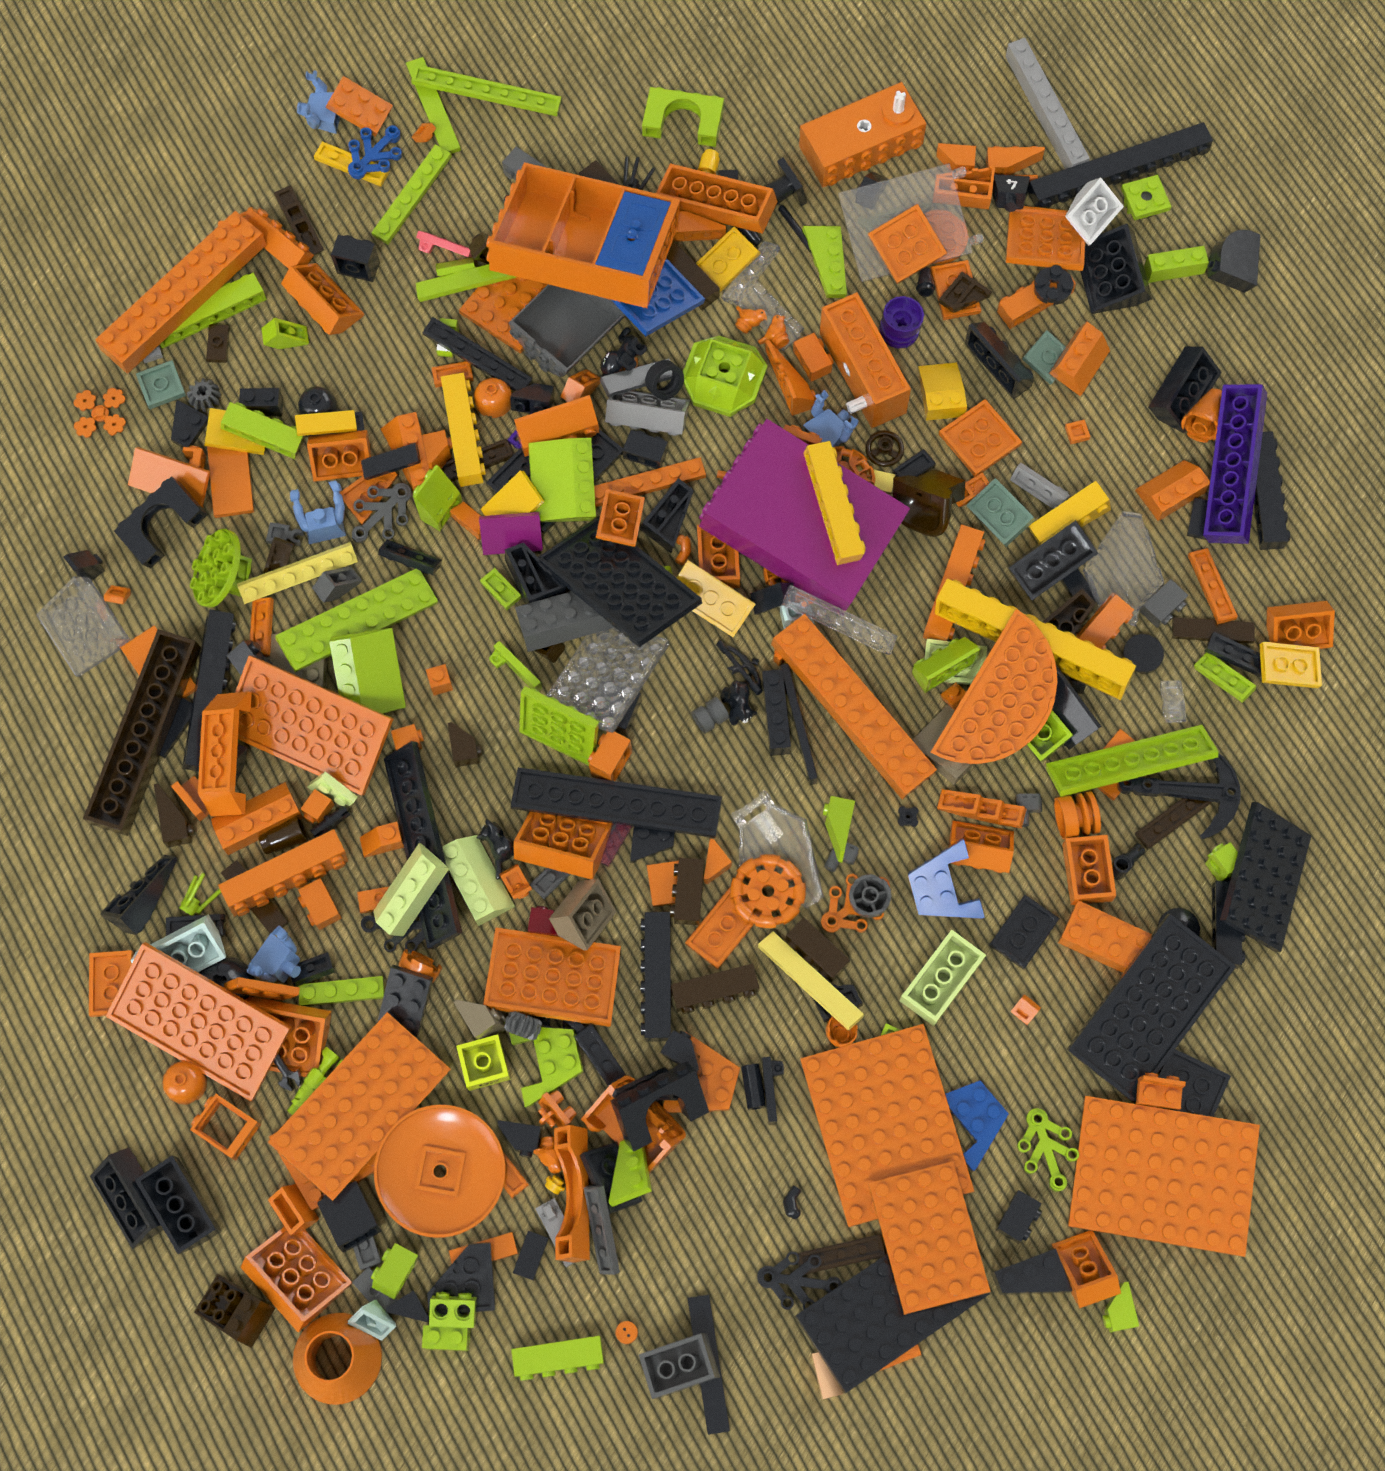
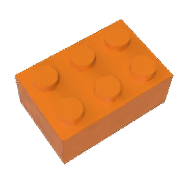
M697 525L699 567L731 588H740L739 552Z
M1108 835L1066 838L1062 847L1070 904L1075 905L1078 900L1085 904L1112 902L1116 897Z

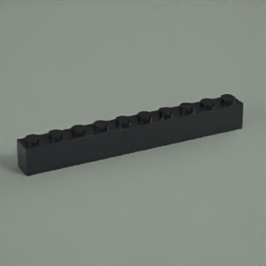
M1203 122L1032 180L1029 183L1028 194L1034 207L1049 208L1053 204L1064 203L1070 198L1076 197L1087 182L1100 177L1107 186L1111 184L1117 185L1123 180L1134 179L1146 172L1152 173L1158 168L1169 167L1179 161H1187L1196 155H1204L1210 151L1213 139Z

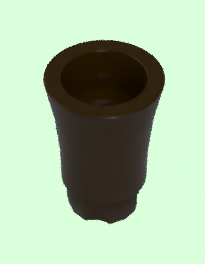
M298 816L258 837L265 854H270L274 851L278 852L308 842L307 833Z

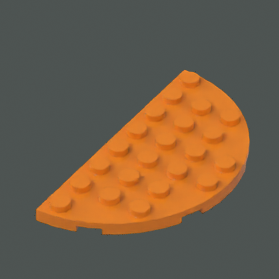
M1015 609L932 748L931 753L958 763L982 764L1006 758L1023 748L1034 739L1045 725L1052 711L1056 696L1057 669L1050 645L1042 632L1031 619L1019 610Z

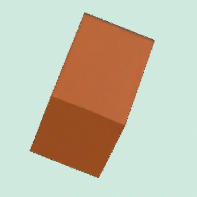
M714 839L709 841L704 884H709L732 867L731 860Z

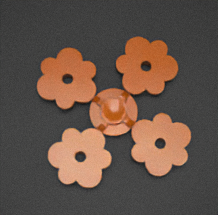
M109 388L107 394L103 395L105 406L98 405L96 407L94 403L96 397L89 390L76 394L77 399L73 402L75 407L80 408L81 411L92 409V418L86 419L81 417L80 421L74 423L78 436L91 437L92 432L96 431L95 421L105 422L103 428L112 436L124 430L125 419L120 418L118 414H114L113 417L109 416L107 409L111 407L118 408L120 404L125 402L126 399L122 390L118 389L116 391L115 388Z

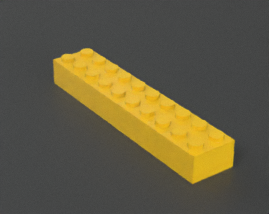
M947 578L936 599L935 614L996 642L1017 608L1011 605L1006 606L994 597L984 596L977 589H969L963 586L961 582ZM1031 614L1026 615L1036 624L1047 639L1055 659V664L1063 674L1116 699H1122L1136 668V665L1127 658L1121 659L1110 650L1097 648L1090 641H1082L1070 632L1058 630L1051 623L1045 624Z

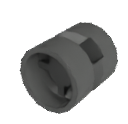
M716 696L706 702L705 707L700 706L691 712L693 719L704 734L714 729L715 723L720 725L729 719L726 708Z

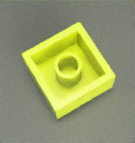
M498 1034L456 1046L466 1087L469 1091L511 1080L501 1039Z

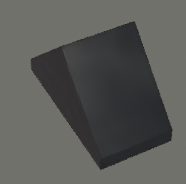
M414 1290L386 1307L385 1312L429 1323V1313Z

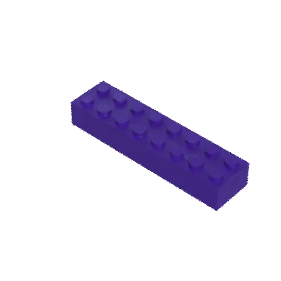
M1263 384L1223 385L1203 534L1209 543L1249 544L1268 394Z

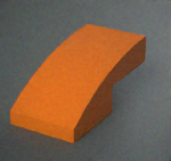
M983 472L965 483V498L956 503L958 508L967 505L989 484Z

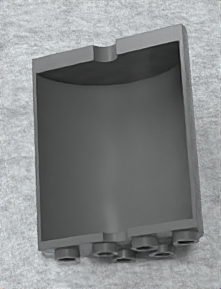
M548 284L509 322L511 328L509 332L526 350L524 352L530 360L534 359L538 362L539 367L547 373L549 371L556 376L563 377L626 315L611 299Z

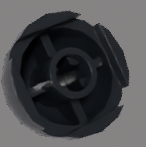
M318 386L305 390L298 401L300 415L337 412L338 408L333 394L326 388Z

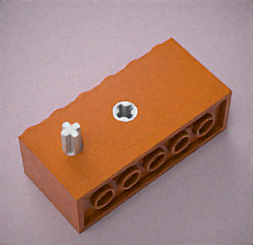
M856 292L822 307L820 335L855 397L854 400L846 403L848 412L852 414L862 410L871 429L906 414L911 388L859 294Z

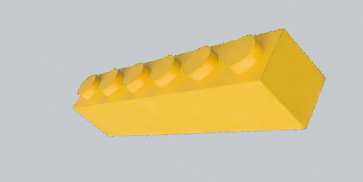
M464 373L441 376L460 487L484 483L482 475H486L484 463L480 464L479 458H483L481 446L477 447V441H480L478 429L474 430L477 420L475 413H471L474 403L472 396L468 397V392L471 391L470 381L465 380Z
M830 441L807 445L803 454L836 563L840 565L861 560L865 553V544L860 540L859 524L854 520V508L852 503H849L847 497L848 488L846 484H843L842 469L837 465L836 449L832 447Z

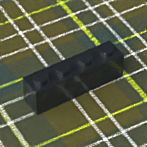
M783 669L762 671L770 756L790 754L791 743Z
M1215 881L1211 886L1212 947L1236 966L1235 969H1238L1245 962V951L1242 950L1245 934L1220 920L1230 881Z

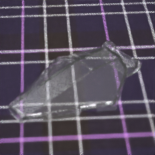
M1123 511L1097 549L1099 554L1088 561L1083 569V573L1098 605L1097 610L1113 592L1134 609L1132 612L1133 617L1128 623H1130V626H1136L1139 610L1163 586L1164 579L1160 568L1157 566L1156 554L1148 529L1145 528L1142 515Z
M765 790L759 793V797L745 807L731 813L732 818L740 828L739 867L748 859L758 858L762 854L781 856V859L791 861L802 874V882L806 885V898L804 904H801L807 909L824 897L805 818L774 804L770 795ZM764 803L767 809L746 823L744 817ZM763 865L756 867L757 873L760 870H764ZM776 866L774 871L781 874L783 869ZM793 880L788 881L789 888L795 886Z

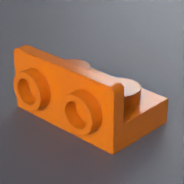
M1145 1073V1075L1138 1078L1136 1104L1180 1110L1182 1088L1186 1086V1082L1179 1081L1180 1078L1175 1076H1166L1165 1079L1158 1078V1074Z

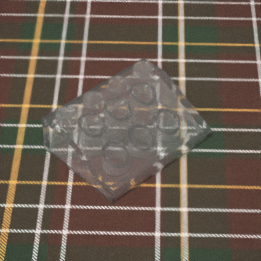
M74 576L36 614L76 677L81 676L117 653L121 649L120 647L130 640L92 580L88 577Z

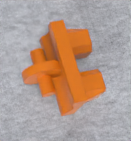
M556 1090L550 1094L548 1092L543 1094L538 1102L542 1107L538 1111L542 1116L539 1120L540 1125L548 1123L551 1128L555 1125L557 1127L570 1125L577 1113L570 1106L563 1111L558 1106L564 1100L561 1093Z

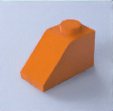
M938 143L936 157L951 172L971 171L975 167L976 146Z
M588 369L576 373L568 378L560 397L569 402L591 395L601 383L600 377Z
M445 430L422 435L429 470H432L435 465H438L441 469L451 458L450 449H453L451 437L446 436Z
M397 822L378 826L359 837L364 858L404 848Z

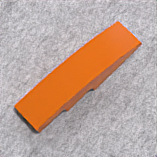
M944 789L941 791L937 806L938 810L955 815L1021 829L1027 810L1025 806L1005 804L1002 800L983 798L979 794Z

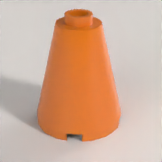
M1210 389L1184 415L1181 427L1182 429L1185 427L1188 432L1187 435L1195 441L1207 443L1209 440H1216L1222 390Z

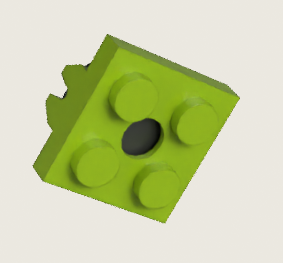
M1158 175L1122 184L1121 190L1124 195V207H1127V214H1132L1134 221L1170 211L1172 206Z

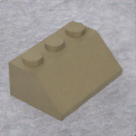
M599 879L578 881L549 920L558 936L585 951L590 948L609 923L616 910Z

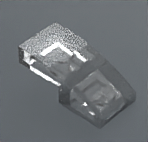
M1181 680L1161 681L1160 691L1163 700L1162 710L1165 723L1186 722L1185 700Z

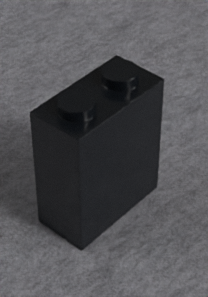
M356 1181L350 1182L333 1201L325 1195L322 1197V1200L317 1202L338 1248L343 1253L382 1232L362 1188Z

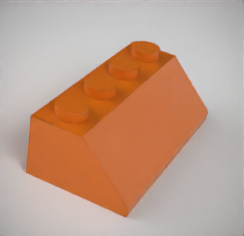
M317 263L290 266L281 282L286 291L298 301V304L329 335L343 333L364 316L361 309Z
M590 395L514 419L517 437L525 457L529 456V443L568 438H590L599 433V425Z
M286 782L246 801L245 815L216 816L211 819V822L223 850L230 855L258 841V837L288 822L295 816H298L299 819H302L303 816Z

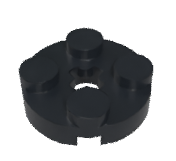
M1053 265L1052 267L1044 268L1037 274L1034 281V293L1040 301L1046 304L1049 302L1054 303L1053 305H1058L1068 300L1074 283L1067 271L1059 265ZM1050 283H1056L1057 289L1054 287L1050 288Z

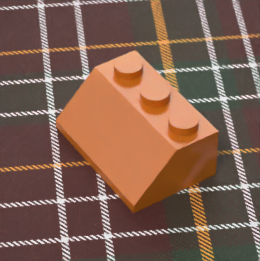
M1089 322L1084 323L1078 328L1049 374L1081 396L1110 352L1103 333Z
M367 430L308 437L307 448L313 482L363 476L361 460L371 457Z
M1183 460L1138 487L1135 491L1157 521H1160L1193 501L1194 498L1205 494L1210 487V480L1200 467Z
M1328 601L1267 607L1266 626L1269 641L1271 643L1319 647V649L1333 647L1335 610Z
M952 821L948 848L956 844L960 839H964L969 856L968 859L952 862V864L972 866L975 869H989L997 873H1009L1014 853V831Z

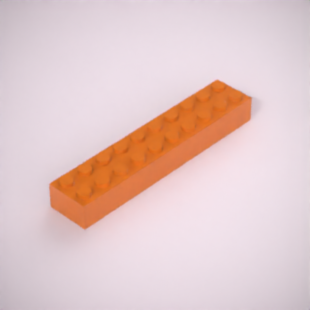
M234 211L95 339L100 350L127 374L131 372L267 245L263 234L237 211Z
M805 613L773 638L771 643L773 648L781 655L789 667L902 800L934 775L937 771L936 767Z

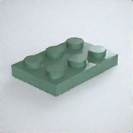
M996 478L966 505L1005 547L1036 520Z

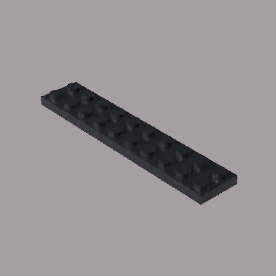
M411 741L384 758L406 858L408 860L418 844L421 843L446 865L418 743ZM448 871L419 913L427 949H435L462 934Z
M518 767L510 807L516 810L716 838L722 796Z

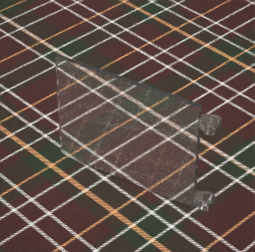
M949 163L838 193L861 282L891 275L869 239L868 233L916 204L921 208L947 252V255L934 263L973 253L971 245L983 243L984 238L981 233L971 237L968 235L954 179L965 177V167L951 170Z

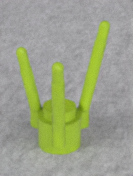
M202 873L199 879L197 875L193 877L179 909L191 916H194L195 913L200 915L203 909L221 893L220 889H218L199 906L200 901L194 898L205 877V873Z

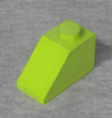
M273 318L261 328L263 345L285 349L309 344L307 326Z
M1129 1282L1120 1284L1121 1294L1113 1296L1104 1310L1103 1323L1106 1329L1109 1328L1110 1333L1139 1327Z

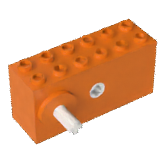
M900 82L800 125L799 147L823 188L828 185L832 186L844 178H850L860 171H867L876 164H883L892 157L901 156L908 150L919 148L924 142L926 122L904 84Z

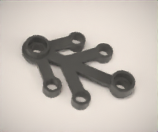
M398 483L392 489H378L376 486L368 488L367 495L369 498L375 499L378 496L391 497L387 502H364L361 499L354 502L353 508L358 513L377 511L362 526H357L352 530L351 536L355 542L363 543L366 541L368 531L383 516L384 530L382 537L385 540H391L394 537L392 508L397 503V525L403 527L408 523L406 502L411 497V489L404 483ZM374 489L377 491V494L371 495L369 491ZM399 490H404V491H405V495H403V496L399 495V494H398V491H399ZM361 503L363 508L357 509L356 504ZM404 517L406 522L400 523L398 519ZM361 530L364 535L359 537L356 535V532ZM385 531H391L392 536H385Z

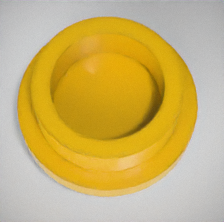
M553 1175V1177L547 1176L545 1187L551 1192L559 1195L561 1191L566 1189L563 1185L564 1181L556 1175Z

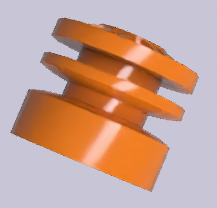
M1086 791L1084 796L1082 793H1077L1075 803L1070 795L1055 797V818L1063 840L1078 837L1079 829H1081L1085 836H1089L1090 831L1094 835L1100 833V810L1092 791Z

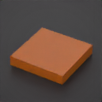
M679 861L647 865L653 907L675 904L676 897H672L673 884H677V877L674 876V864H678Z

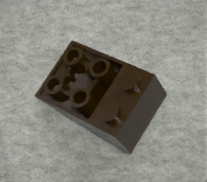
M217 1274L194 1313L236 1341L252 1348L276 1308L224 1276Z

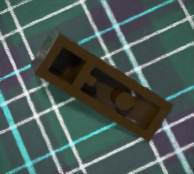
M158 783L154 784L163 843L168 848L192 843L191 836L194 835L192 823L189 824Z

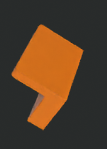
M195 776L182 785L177 781L171 786L199 821H202L209 815L198 795V779Z

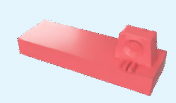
M418 230L416 238L420 239L418 248L420 251L431 253L434 246L437 245L472 258L468 247Z

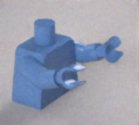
M316 70L313 71V74L306 71V79L312 81L316 90L315 93L310 94L308 103L298 102L297 113L306 118L308 125L312 129H321L337 134L340 116L325 108L334 92H327V85L317 77Z
M823 390L820 395H815L816 400L811 408V414L814 418L803 425V431L807 433L814 432L822 438V442L830 441L832 447H835L849 440L859 420L851 416V422H848L850 415L844 409L837 415L830 409L824 411L822 409L824 400L829 397V394Z
M337 481L328 482L333 490L335 509L333 507L316 509L305 513L304 516L303 506L299 502V489L290 492V501L294 504L295 518L302 531L307 533L309 544L346 536L343 524L345 506L342 494L340 495L339 492L342 488Z
M278 925L270 933L248 965L247 973L254 976L257 980L275 983L276 981L284 983L289 976L296 978L300 974L301 968L297 966L300 961V957L296 955L297 946L281 926Z

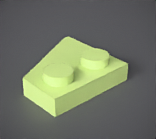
M327 772L313 779L307 786L312 791L316 789L340 806L348 807L358 797Z

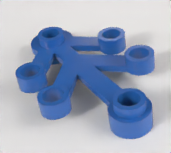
M394 125L389 126L385 130V136L373 148L371 146V129L367 127L361 129L360 136L363 140L365 156L361 160L358 153L360 142L353 139L348 143L353 161L348 166V172L354 179L363 178L367 172H388L390 170V162L388 160H400L402 157V151L398 147H393L389 152H381L389 142L396 143L400 140V130ZM380 160L378 164H369L371 161Z

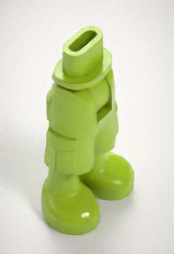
M328 1047L322 1050L323 1060L318 1069L312 1068L294 1099L291 1100L293 1104L287 1110L291 1115L327 1078L325 1073L340 1059ZM342 1059L338 1062L336 1067L343 1061Z

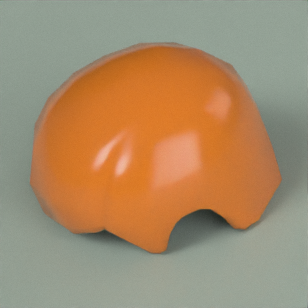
M832 1016L825 1028L826 1036L834 1046L846 1047L857 1038L858 1026L855 1024L848 1031Z

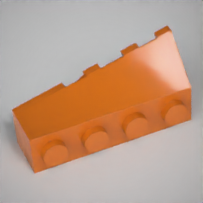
M416 412L396 416L381 428V432L391 450L413 443L418 445L421 463L402 469L413 492L418 485L424 482L425 475L429 471L422 432Z

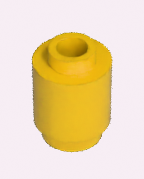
M712 149L705 150L701 155L698 170L716 175L720 161L719 153Z

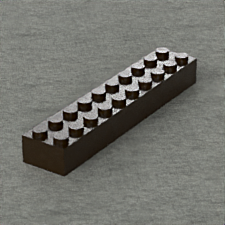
M157 630L83 816V819L90 825L128 836L200 653L201 647L195 640L163 630Z

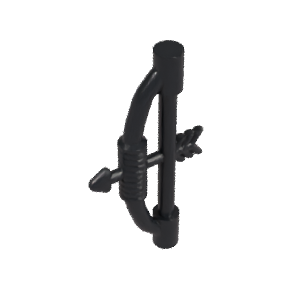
M722 640L718 641L716 646L733 663V666L727 669L732 671V675L740 672L750 684L749 687L757 696L763 692L760 688L761 679L757 668L753 665H758L759 660L752 659L750 661L746 655H743L736 648L726 645ZM729 651L738 656L743 665H740ZM743 668H746L750 674H753L755 681L750 678Z

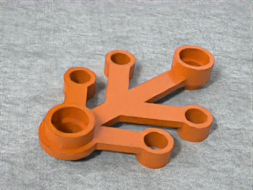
M849 874L846 877L845 905L838 912V899L842 895V890L838 886L830 888L829 912L825 913L821 919V926L825 931L833 933L840 928L853 929L859 933L866 931L868 926L866 920L858 919L856 922L844 920L849 914L860 916L853 910L849 901V892L853 884H850L848 879L854 878L856 880L858 878L857 875ZM879 877L881 879H884L890 887L889 881L886 878ZM833 890H838L839 895L833 896L831 892ZM882 913L880 917L872 918L874 920H881L884 916V913ZM833 918L836 923L830 925L828 919ZM863 923L865 928L859 929L857 924Z

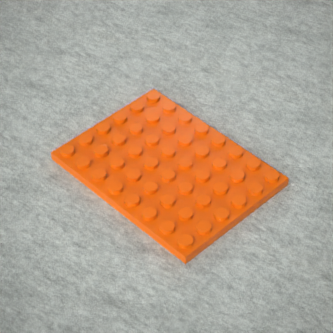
M924 1024L853 1043L846 1047H839L800 1058L848 1228L878 1219L868 1185L871 1182L953 1161L963 1195L974 1192Z
M1085 1096L1078 1144L1079 1158L1076 1160L1068 1227L1245 1257L1260 1125Z

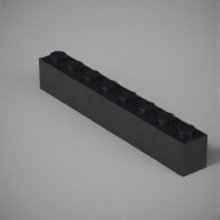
M210 609L206 615L182 769L199 772L202 711L217 694H221L222 690L226 689L227 678H224L225 671H228L230 665L227 655L228 652H231L233 640H230L231 633H234L236 621H233L234 614Z

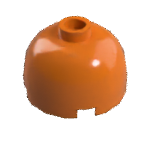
M488 378L477 385L474 391V403L481 415L498 418L509 412L511 408L510 396L512 393L509 385L498 378Z
M408 949L404 950L398 964L400 967L433 977L432 983L437 979L442 970L440 964L437 967L433 965V959L416 951H412L409 954Z
M180 1061L167 1069L163 1076L162 1084L164 1092L170 1100L178 1104L188 1105L203 1096L207 1087V1078L196 1065L191 1062Z

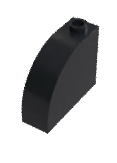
M1237 230L1218 241L1210 253L1208 278L1244 293L1257 286L1261 234L1250 230Z

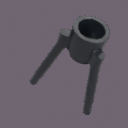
M626 156L622 186L643 190L653 175L655 167L650 170L640 185L639 180L635 178L640 157H636L631 177L628 178L629 157Z

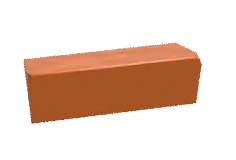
M465 502L452 508L449 511L450 517L477 539L481 540L479 516L481 515Z

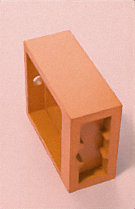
M215 1094L214 1097L211 1096L206 1101L205 1109L201 1115L198 1114L193 1119L190 1130L236 1161L261 1124L218 1094ZM221 1104L247 1121L229 1148H226L202 1131Z

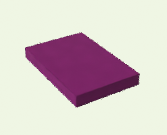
M539 512L479 516L483 555L505 554V549L523 542L531 551H543Z

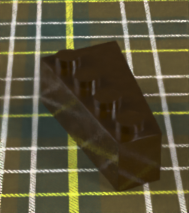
M1081 589L1047 617L1043 623H1051L1060 631H1067L1076 635L1092 612L1096 602Z

